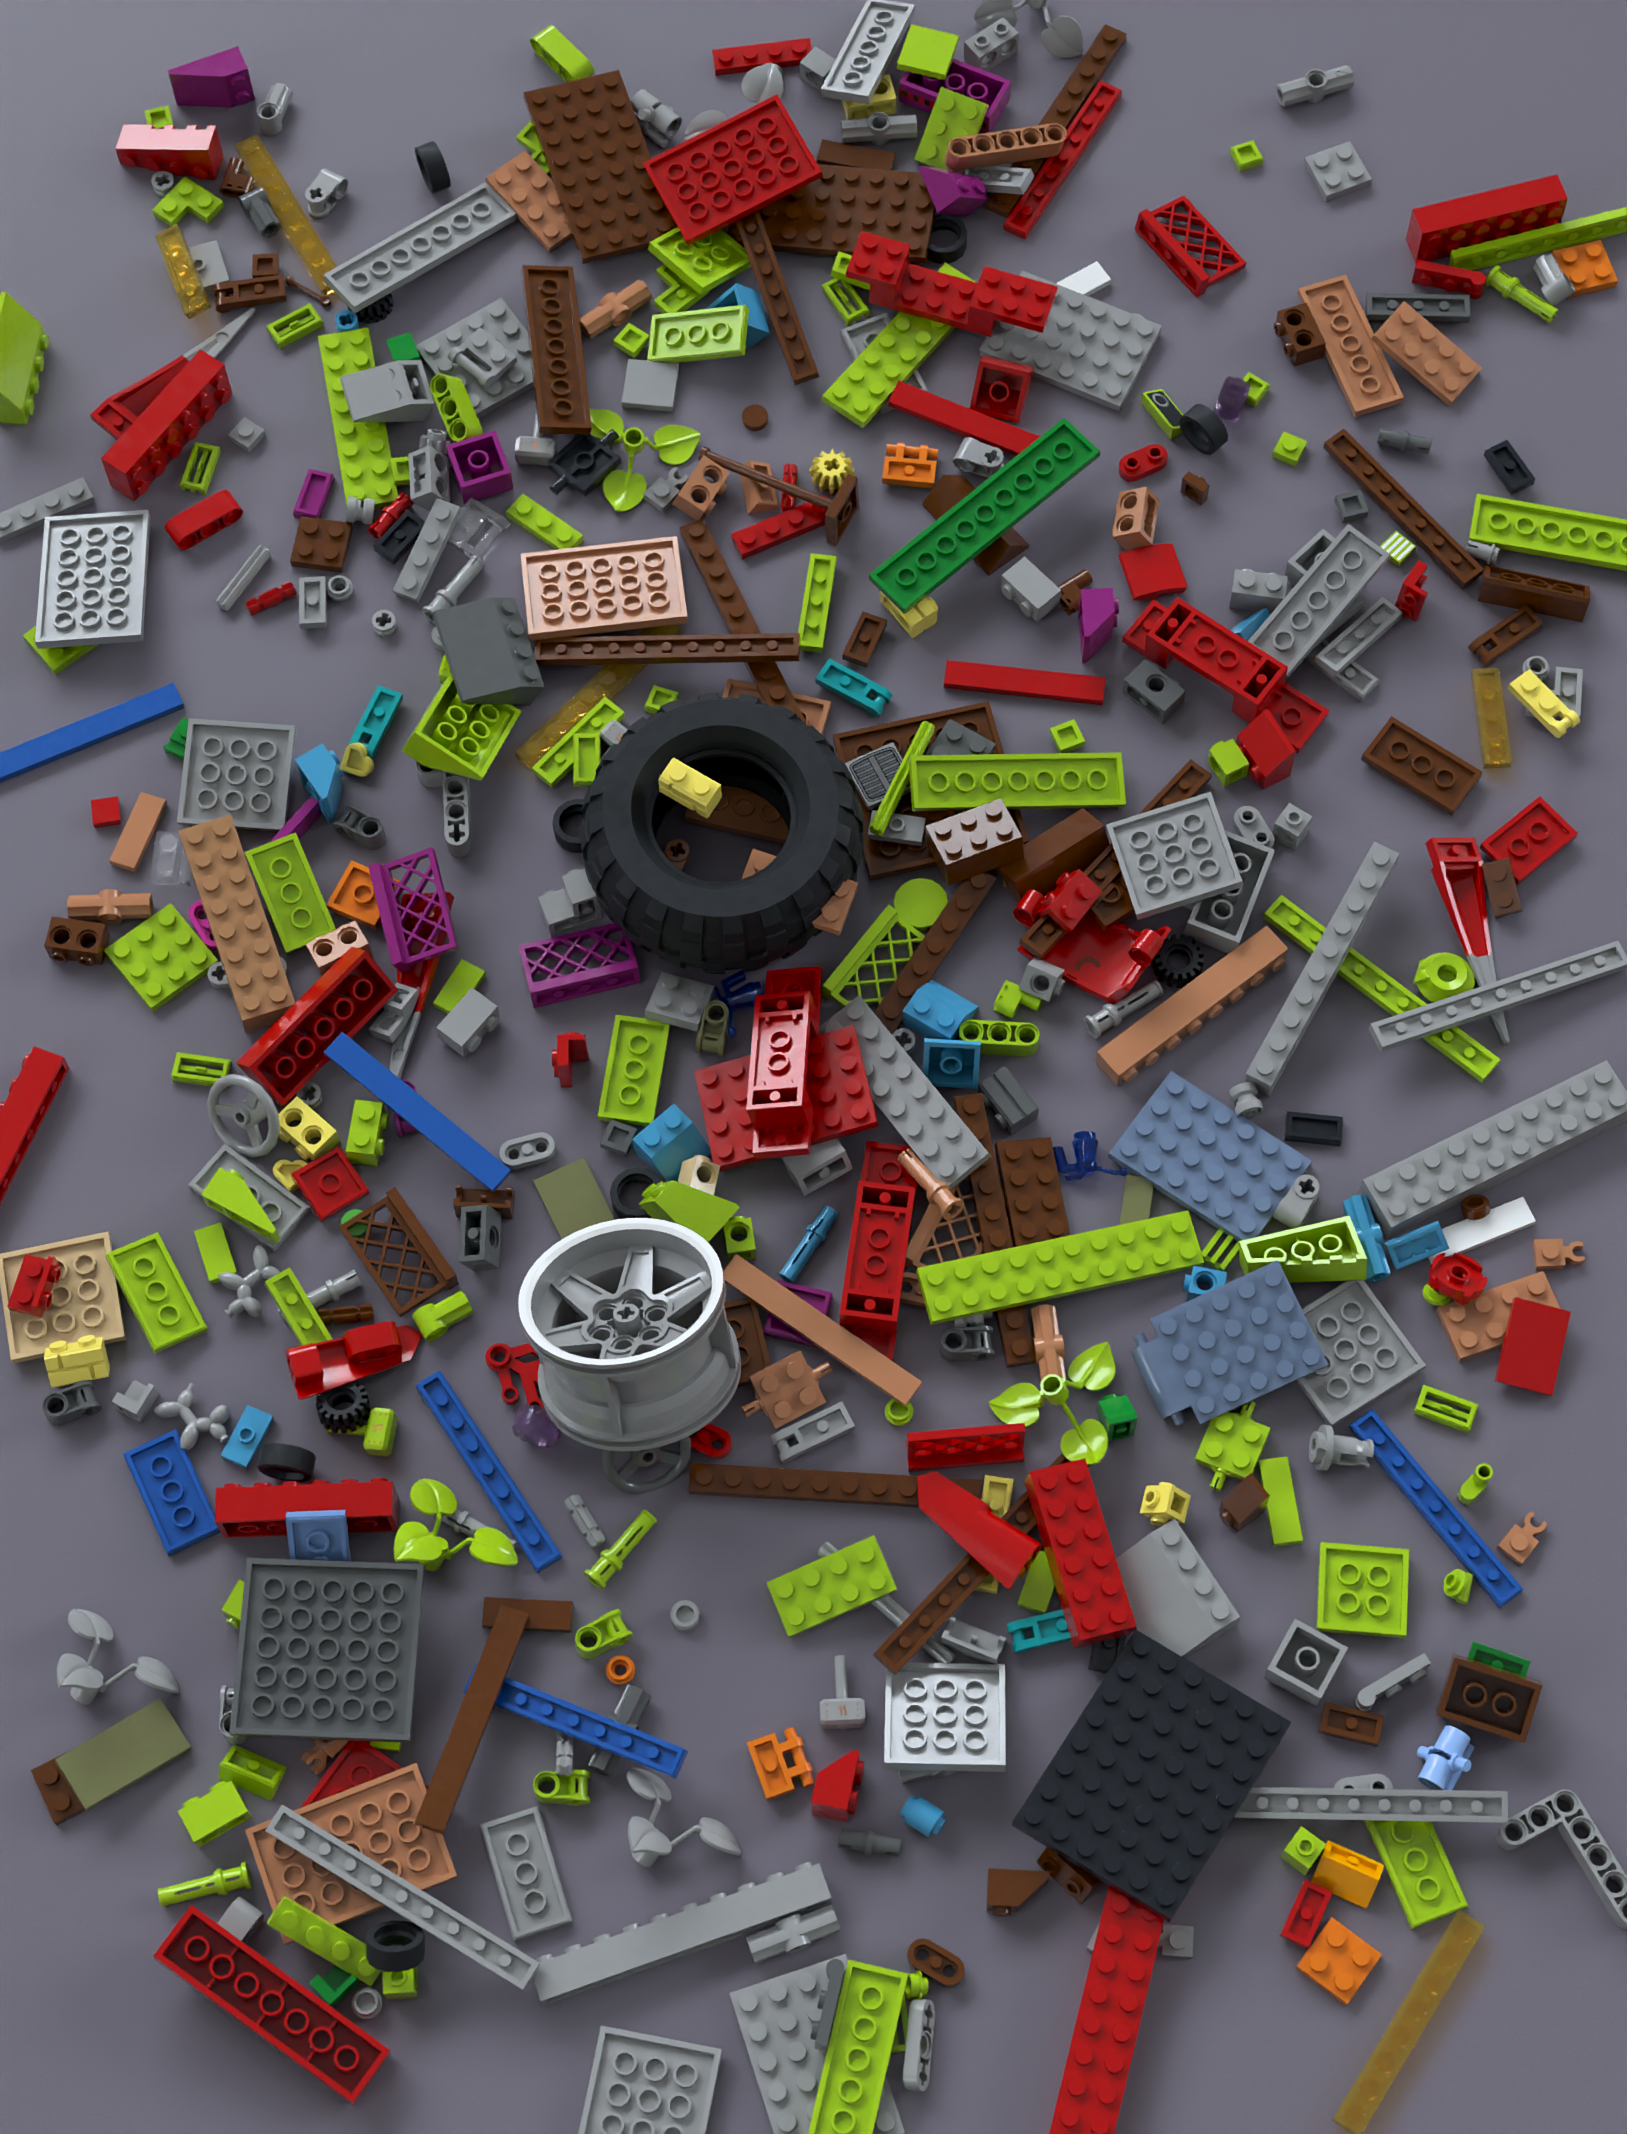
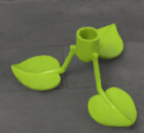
M590 409L591 435L602 439L613 429L619 435V438L613 443L617 445L623 441L624 450L629 454L627 472L614 470L603 482L605 498L614 510L618 512H625L635 508L644 498L643 494L647 490L646 479L641 474H632L634 455L640 454L645 444L654 451L659 450V458L664 463L681 465L691 458L701 439V434L691 428L679 425H666L654 433L653 439L656 444L654 445L649 441L648 437H644L643 432L639 428L631 427L624 432L623 420L615 412L603 409Z
M1108 1342L1097 1344L1077 1356L1068 1369V1377L1071 1381H1067L1065 1377L1061 1378L1056 1374H1050L1042 1379L1040 1391L1030 1383H1018L989 1401V1406L1003 1423H1025V1428L1039 1420L1040 1412L1038 1408L1044 1406L1045 1399L1052 1405H1061L1075 1428L1068 1430L1062 1436L1060 1447L1063 1455L1070 1462L1085 1458L1087 1465L1098 1464L1104 1458L1108 1449L1107 1432L1104 1426L1095 1419H1087L1079 1426L1065 1403L1069 1396L1066 1386L1078 1390L1085 1386L1090 1391H1100L1108 1387L1116 1374V1365L1110 1344Z
M419 1479L412 1486L409 1495L411 1504L425 1515H436L433 1531L430 1533L419 1522H406L400 1526L394 1540V1558L396 1562L416 1561L419 1564H424L426 1570L436 1571L440 1568L445 1558L450 1560L455 1553L466 1545L471 1544L469 1548L470 1554L483 1563L497 1566L517 1565L518 1558L512 1543L505 1534L494 1528H478L474 1533V1538L468 1537L449 1550L447 1541L437 1536L442 1515L451 1516L456 1511L457 1500L455 1495L447 1486L432 1479Z

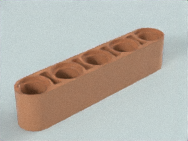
M1051 123L957 137L949 142L944 163L949 169L959 171L1056 156L1060 153L1067 136L1066 130L1060 124Z

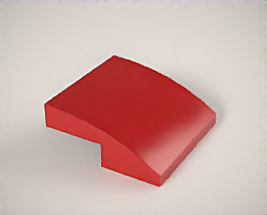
M1172 543L1139 547L1118 555L1133 600H1156L1160 594L1184 593L1188 588Z

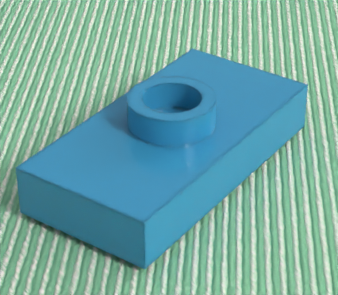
M1438 1221L1385 1242L1396 1270L1450 1249Z
M247 1405L221 1453L222 1459L248 1470L274 1421V1417Z

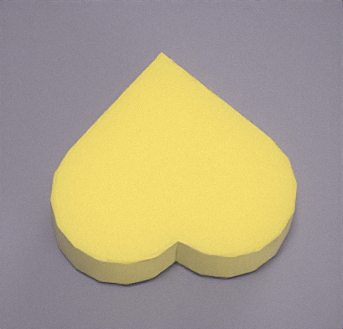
M356 742L347 746L340 769L350 774L364 777L373 772L374 763L367 756V748L362 743Z
M285 1159L279 1160L273 1167V1174L285 1189L293 1193L298 1187L291 1178V1173L307 1165V1162L303 1160H295L293 1162Z

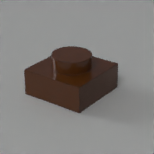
M278 253L253 254V278L279 275Z
M1188 471L1182 478L1180 492L1202 506L1208 499L1210 485L1201 476H1196Z

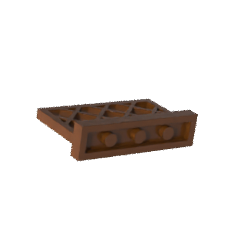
M396 1187L386 1192L385 1198L339 1226L340 1231L399 1317L404 1316L444 1289L448 1288L450 1290L459 1284L455 1272ZM386 1207L391 1213L389 1224L374 1222L375 1214ZM394 1219L399 1226L393 1225ZM357 1224L368 1226L365 1239L352 1237L348 1230ZM372 1227L387 1229L384 1243L369 1240ZM392 1230L404 1232L406 1235L404 1246L389 1244ZM409 1241L411 1242L413 1247H408ZM358 1244H362V1245H363L362 1250H361V1248L359 1247ZM368 1246L383 1248L380 1261L367 1259L365 1255ZM387 1249L402 1251L400 1264L384 1262ZM407 1252L420 1255L419 1268L404 1266ZM424 1264H426V1266L429 1268V1270H428V1269H423V1268H424ZM373 1266H377V1267H378L377 1272H376V1270L374 1269ZM383 1268L398 1270L395 1283L382 1281L381 1273ZM402 1271L418 1273L415 1287L400 1284ZM422 1274L434 1276L438 1281V1284L431 1289L419 1288ZM388 1288H392V1289H393V1293H392V1294H391V1292L389 1291ZM398 1290L413 1292L412 1300L400 1307L396 1301Z

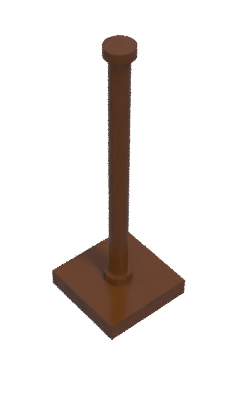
M704 446L699 453V461L705 455L727 470L827 509L825 513L827 543L837 546L859 507L858 477L853 475H847L834 499L830 500L713 453L708 447Z

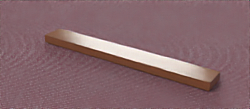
M737 1254L724 1269L723 1276L727 1285L904 1407L908 1405L922 1386V1381Z

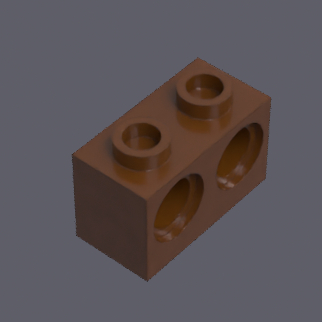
M1307 303L1278 311L1276 322L1274 323V331L1278 338L1281 337L1284 343V353L1287 358H1291L1294 367L1323 358L1326 343Z
M52 916L44 947L49 957L55 961H78L85 966H92L93 964L103 965L105 958L104 949L108 946L110 934L105 924ZM68 938L66 943L58 944L60 940ZM95 942L94 946L84 948L88 943Z

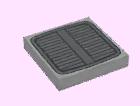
M893 742L844 763L850 771L855 788L868 811L880 806L903 761ZM910 781L902 796L911 792Z

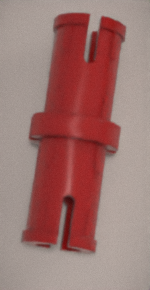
M402 492L389 507H384L379 518L369 526L368 532L370 535L379 540L397 519L413 505L411 498Z

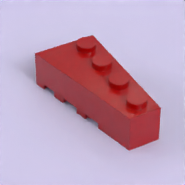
M124 124L115 148L119 163L127 167H140L151 171H166L174 175L192 176L201 180L209 179L216 181L224 157L216 126H207L206 130H199L197 125H187L186 129H176L174 125H165L162 129H156L153 125Z

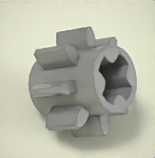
M428 429L427 435L422 434V437H420L419 449L431 446L444 455L447 454L446 445L452 444V440L446 439L447 432Z

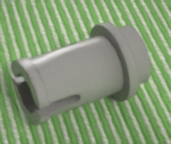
M1469 539L1465 551L1471 557L1487 561V564L1490 565V563L1496 564L1500 548H1497L1496 544L1490 546Z

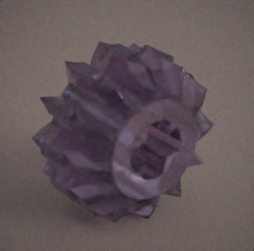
M1229 376L1225 379L1214 408L1217 416L1223 420L1233 422L1239 419L1250 391L1249 383L1237 377Z
M524 1405L520 1407L513 1420V1433L520 1437L522 1441L529 1442L530 1445L534 1444L538 1447L556 1445L557 1439L560 1438L562 1432L550 1420L545 1408L538 1407L537 1405Z

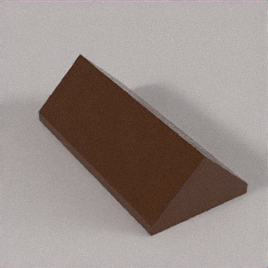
M943 475L923 501L922 506L937 520L976 488L964 475ZM1012 527L973 560L989 576L1028 549L1029 544Z
M1485 564L1478 601L1514 609H1520L1527 604L1534 613L1583 622L1590 601V586Z
M1082 808L1023 845V858L999 866L996 870L1018 903L1029 889L1038 891L1045 897L1049 892L1057 888L1056 881L1065 872L1071 873L1078 869L1084 872L1110 845L1105 827Z

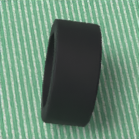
M431 141L416 147V159L430 192L436 193L451 187L449 172L437 144Z
M951 214L934 215L931 233L937 230H949L958 236V242L947 248L937 247L929 242L927 259L937 264L955 262L964 255L967 249L966 226L958 217Z
M1195 404L1180 417L1179 425L1182 433L1188 442L1199 452L1205 455H1212L1228 441L1225 425L1210 408L1202 404Z
M584 799L566 801L558 807L553 815L552 825L556 841L563 849L574 853H582L580 838L566 835L563 830V823L572 815L582 814Z
M634 1167L626 1169L617 1175L612 1182L610 1196L613 1210L619 1218H652L644 1209L633 1210L625 1207L621 1201V1192L626 1185L637 1181L646 1182L649 1185L653 1183L657 1185L661 1180L654 1172L646 1168Z
M269 1443L261 1447L257 1468L259 1472L275 1479L305 1482L312 1478L316 1457L311 1451L298 1446Z
M392 1920L375 1925L367 1932L366 1959L371 1966L385 1972L407 1971L418 1966L424 1960L425 1934L414 1923ZM392 1945H403L401 1947H387Z

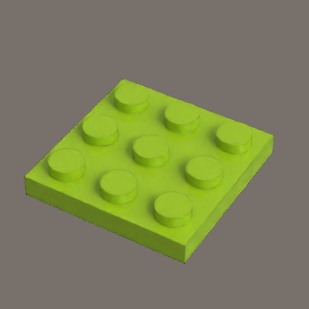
M675 228L651 241L648 250L700 295L751 267L746 250L722 229L687 246L678 228Z
M171 903L104 949L106 956L152 1012L208 973L210 966L219 962Z
M1320 1542L1316 1630L1406 1638L1409 1549Z

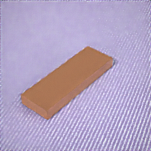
M144 792L140 793L110 857L111 865L133 872L137 871L167 806L166 799Z

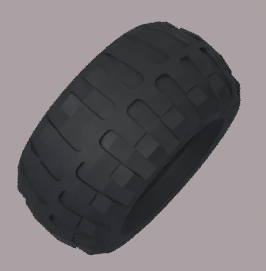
M719 692L699 694L698 700L681 703L678 699L660 706L655 715L648 719L642 717L634 722L623 734L621 741L618 744H613L599 763L595 779L586 791L582 807L580 841L585 872L596 894L599 905L608 918L617 923L624 931V935L633 943L648 952L653 951L660 955L662 960L684 969L686 966L702 968L705 973L725 974V970L745 968V972L764 968L768 965V962L780 957L786 959L806 946L807 941L812 936H817L823 931L814 928L812 924L822 914L821 908L827 904L833 895L835 896L843 881L846 882L848 879L856 882L863 850V812L855 790L854 780L847 766L835 755L834 748L826 738L812 725L808 727L802 723V720L796 713L779 704L776 707L763 704L759 697L739 694L738 698H720ZM673 758L721 784V786L737 787L761 796L780 813L789 834L782 850L768 866L752 876L737 881L711 882L682 872L664 856L656 842V835L662 820L678 802L659 791L658 779Z

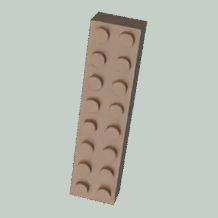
M228 815L178 830L181 844L245 1034L274 1025L295 1004V1000L232 816Z

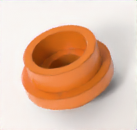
M615 1656L606 1665V1676L615 1685L628 1684L635 1676V1665L627 1656ZM618 1667L626 1668L624 1675L619 1676L615 1673Z

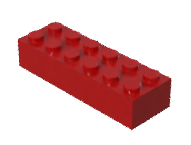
M1557 174L1412 209L1406 241L1415 264L1417 260L1431 262L1437 258L1450 256L1452 250L1561 223L1568 198Z
M200 349L103 455L101 460L111 487L134 502L140 495L146 493L154 479L163 474L166 466L172 459L180 455L182 448L197 436L200 428L214 417L215 412L222 404L227 403L230 399L232 390L223 363Z
M351 947L236 1064L250 1079L264 1088L272 1098L273 1103L284 1106L330 1060L324 1055V1051L341 1032L352 1038L398 989L365 950Z
M1086 1459L1030 1471L1024 1483L1074 1649L1131 1635L1136 1628L1135 1619Z
M373 1478L371 1482L344 1479L341 1483L315 1480L312 1484L300 1485L296 1481H287L283 1485L271 1486L270 1483L258 1482L254 1483L252 1487H242L240 1484L230 1483L225 1484L224 1488H216L215 1523L224 1538L287 1536L286 1513L302 1511L346 1510L348 1534L397 1532L399 1529V1496L393 1481H388L386 1478Z

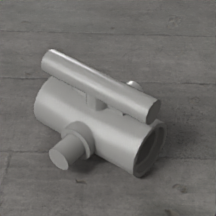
M642 89L631 100L633 110L638 114V116L636 115L642 133L664 149L668 146L669 140L662 136L660 132L666 137L673 136L681 127L682 118L674 112L672 107L662 104L661 101L647 90Z

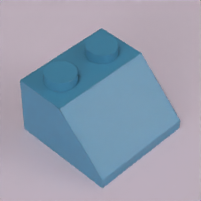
M736 283L706 309L746 305L749 308L745 348H750L770 332L758 291Z
M322 743L294 760L303 787L310 797L319 802L322 814L328 823L331 824L335 820L342 795L343 785L341 777L344 775L338 766L340 761L334 751L330 750L328 752Z
M930 980L917 989L904 1008L902 1024L928 1039L958 1040L961 1024L971 1020L979 1006L934 980Z
M925 1038L924 1075L933 1086L978 1089L981 1042Z
M675 1104L670 1106L632 1139L634 1152L663 1182L672 1180L678 1182L682 1161L693 1158L696 1155L708 1158L712 1155L709 1145L694 1123Z

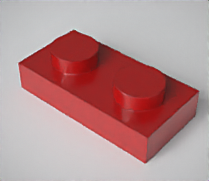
M1304 1879L1280 1937L1308 1950L1333 1892Z

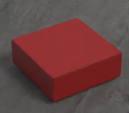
M118 796L91 800L94 828L121 824Z

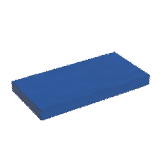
M177 1429L123 1453L169 1557L221 1533L215 1523V1513L186 1449L181 1448V1438Z

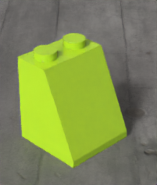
M674 1180L668 1182L661 1181L657 1185L651 1184L642 1193L644 1199L639 1203L653 1219L665 1220L684 1226L700 1235L707 1242L715 1236L740 1208L736 1203Z

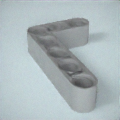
M1566 1789L1557 1791L1508 1818V1823H1503L1496 1833V1840L1499 1846L1506 1851L1517 1850L1557 1828L1615 1924L1619 1928L1627 1930V1919L1622 1912V1908L1627 1907V1876L1574 1792ZM1557 1800L1567 1801L1570 1805V1812L1560 1811L1557 1807ZM1531 1815H1541L1544 1818L1545 1826L1539 1827L1534 1825L1531 1821ZM1573 1827H1582L1586 1831L1587 1838H1577L1573 1833ZM1505 1829H1515L1519 1834V1840H1509L1505 1835ZM1589 1854H1599L1603 1859V1865L1596 1866L1592 1864ZM1606 1880L1615 1881L1619 1885V1893L1610 1892L1606 1887Z

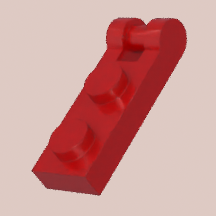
M1422 260L1416 261L1412 283L1426 287L1441 288L1450 292L1466 293L1470 295L1471 299L1481 298L1486 282V276L1481 272Z

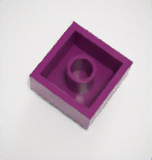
M496 431L446 445L449 464L464 504L514 489L511 471Z

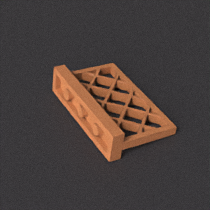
M959 1183L950 1190L953 1195L956 1193L957 1198H960L963 1202L973 1199L972 1194L961 1195ZM929 1203L908 1244L905 1267L909 1268L911 1266L917 1269L927 1266L919 1261L923 1253L933 1250L935 1251L938 1263H943L939 1249L953 1245L958 1259L966 1258L962 1257L958 1243L972 1240L975 1253L967 1257L980 1255L983 1250L981 1241L979 1244L977 1241L980 1233L974 1232L970 1221L976 1218V1213L968 1215L964 1204L962 1210L964 1217L953 1220L944 1219L945 1222L939 1223L942 1218L941 1211L935 1204ZM965 1221L970 1235L956 1239L952 1225ZM947 1226L951 1241L937 1244L934 1236L935 1230ZM931 1240L933 1246L927 1247L929 1241Z

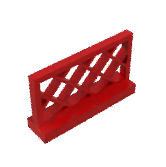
M1184 195L1151 212L1148 209L1139 212L1134 230L1196 297L1205 294L1207 287L1245 268L1246 262ZM1182 206L1188 212V215L1174 213V209ZM1156 218L1169 219V225L1161 224ZM1173 220L1186 222V229L1172 226ZM1190 223L1200 225L1204 232L1190 230ZM1171 233L1185 236L1184 242L1176 241ZM1188 237L1202 239V246L1188 243ZM1206 240L1216 242L1219 245V249L1205 247ZM1187 250L1201 253L1200 259L1192 258L1187 253ZM1204 254L1218 256V262L1203 260ZM1222 257L1232 259L1235 264L1232 266L1221 264ZM1202 267L1214 269L1216 274L1210 277Z
M1025 1423L907 1433L908 1472L1024 1462Z

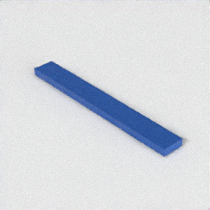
M174 682L0 752V783L185 708Z
M341 1032L324 1051L326 1057L492 1193L511 1174V1169L345 1033Z
M438 1370L416 1384V1389L536 1572L540 1573L562 1559L561 1553L441 1371Z
M1370 1409L1349 1425L1350 1431L1357 1439L1363 1441L1367 1439L1373 1440V1458L1466 1570L1474 1575L1476 1582L1499 1609L1523 1591L1521 1585L1373 1409Z
M475 1665L470 1675V1678L465 1686V1689L463 1691L465 1694L468 1690V1687L470 1685L477 1665ZM507 1677L495 1704L498 1708L673 1779H677L688 1753L682 1747Z

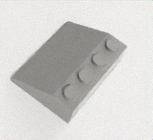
M1176 1519L1151 1532L1116 1558L1135 1619V1629L1183 1658L1238 1625L1240 1615Z

